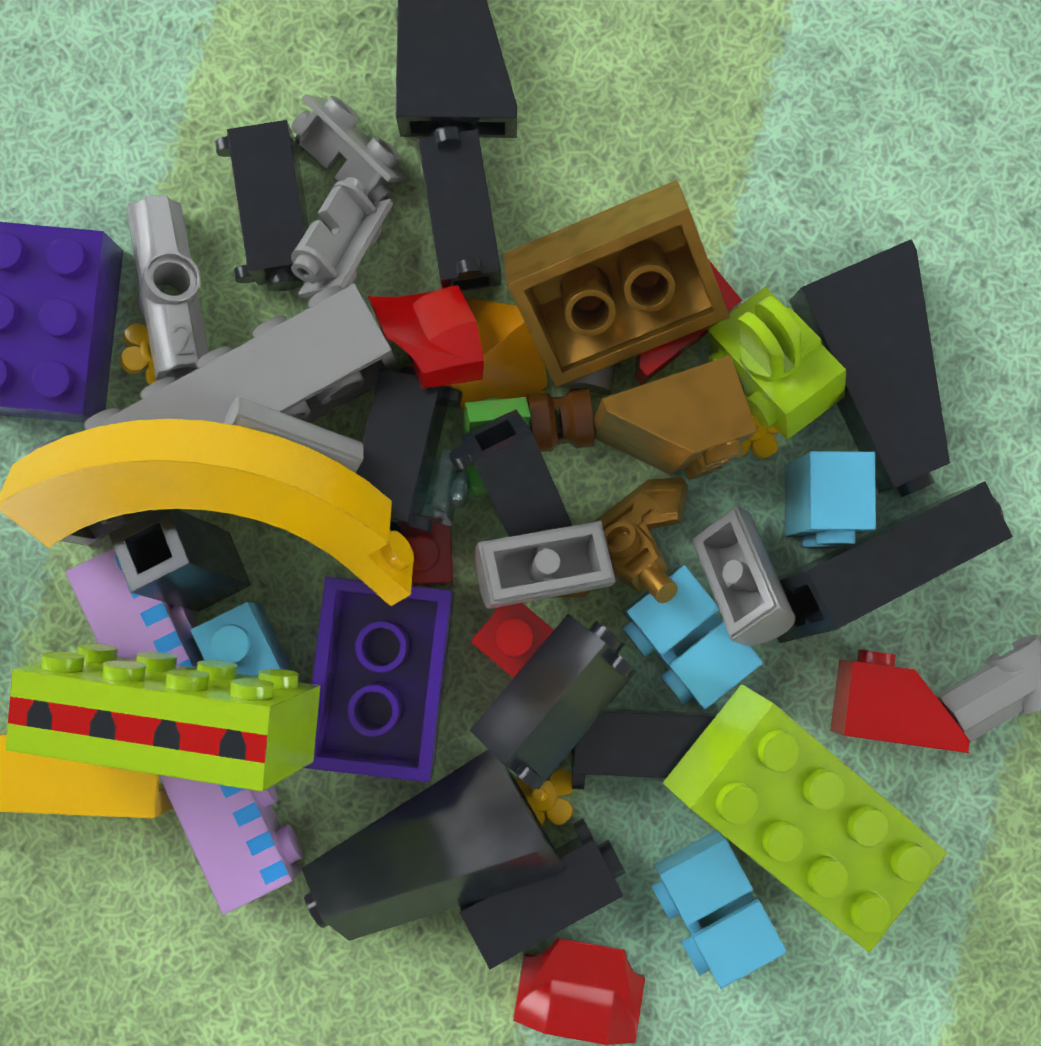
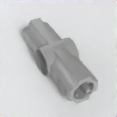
M168 195L145 196L140 201L129 203L127 207V219L140 287L137 305L141 314L145 317L156 380L167 377H174L178 380L198 369L196 362L202 356L209 353L198 298L201 275L197 265L191 260L181 203L169 199ZM161 284L170 285L176 288L181 295H167L156 286Z
M1030 635L1016 640L1012 643L1013 650L1001 657L997 652L992 654L987 659L989 665L935 695L970 742L978 739L993 728H997L1000 724L1017 714L1027 715L1041 710V635Z

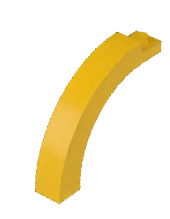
M186 419L135 420L98 426L58 439L36 449L14 463L0 492V512L48 548L77 530L123 514L163 509L207 510L258 520L284 529L309 541L347 567L390 606L411 595L414 552L402 534L390 530L392 501L370 482L341 463L304 445L247 427Z

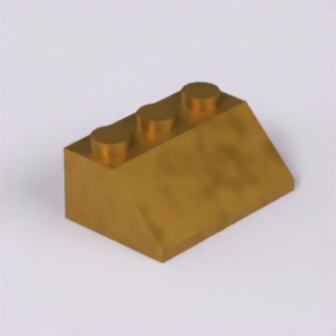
M678 180L504 253L507 286L555 387L730 318Z
M731 355L602 398L593 420L595 439L669 475L685 470L688 480L722 469V465L732 462L733 457L744 453L741 444L758 432Z

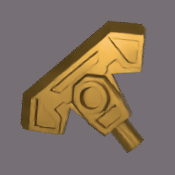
M682 477L648 479L594 521L602 522L614 576L637 592L646 589L658 603L670 601L676 595L678 587L665 573L668 567L649 529L680 524L682 521L688 494V484ZM590 590L552 598L586 597V595H589Z

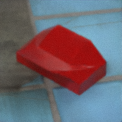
M458 285L398 297L368 296L384 336L399 345L407 353L422 389L483 380L484 356L477 321Z
M558 937L549 948L539 955L524 953L513 1021L543 1034L603 1045L636 1043L645 976L633 971L625 949Z

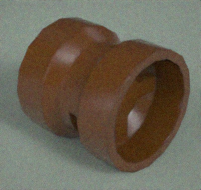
M588 387L570 389L565 396L552 397L547 392L527 394L528 407L531 414L530 427L541 452L553 451L560 444H571L576 449L595 446L593 411ZM555 408H559L561 433H557Z

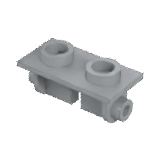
M306 94L302 97V100L313 111L311 114L308 111H304L293 121L291 129L296 133L295 140L325 169H331L339 157L343 155L347 161L334 176L338 181H344L347 177L358 179L366 188L365 195L372 203L391 198L392 192L387 188L390 182L407 183L411 179L398 166L402 161L399 153L377 136L370 140L356 126L360 118L345 102L333 95L329 99Z
M347 177L344 181H338L334 184L330 194L318 211V214L331 228V231L321 220L313 221L291 255L293 262L292 272L299 279L306 281L298 293L301 299L313 297L320 291L335 285H340L342 289H345L352 284L357 276L356 268L366 250L381 235V225L394 204L391 199L372 203L365 195L366 188L364 184L353 177Z

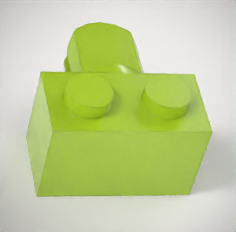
M766 286L730 312V318L714 324L707 330L711 355L707 357L708 362L731 355L744 394L748 397L746 400L752 415L765 428L774 425L787 440L845 397L846 369L821 344L819 336L790 307L786 308Z

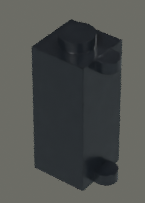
M287 120L227 129V136L216 139L215 146L218 156L231 157L247 265L234 268L235 280L237 283L256 282L258 285L267 284V289L271 291H287L299 288L303 285V280L299 279L292 272L293 262L291 255L309 228L294 134Z
M458 126L436 129L430 133V137L418 138L442 289L458 285L462 292L501 285V268L478 129L465 131L464 128Z
M409 366L402 367L399 372L380 369L362 441L364 449L363 461L356 474L370 482L392 501L390 530L397 531L403 536L417 538L418 534H431L433 521L422 517L447 407H459L463 393L458 389L447 386L422 389L413 367Z
M517 409L460 436L463 444L453 449L449 454V458L454 468L458 470L474 466L507 537L573 526L535 437Z
M179 509L148 510L123 514L126 525L108 533L131 593L200 612L251 586L230 532Z
M567 614L470 731L526 784L533 789H539L637 672L630 663L618 654L625 644L597 620L587 629L570 614Z
M606 708L572 749L571 789L584 790L585 775L667 778L718 713Z
M583 818L572 823L578 837L556 849L567 868L565 871L542 881L459 906L460 915L489 970L623 897L616 878L625 874V869L610 841L606 840L597 844Z

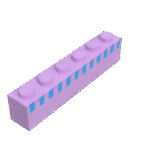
M114 548L65 571L98 644L116 646L118 648L117 656L136 659L138 653L162 652L176 655V665L196 668L197 662L205 661L190 631L199 626L192 610L131 593ZM159 775L223 915L293 881L299 874L301 868L297 861L303 859V850L293 828L289 824L281 827L271 806L278 800L274 785L261 792Z

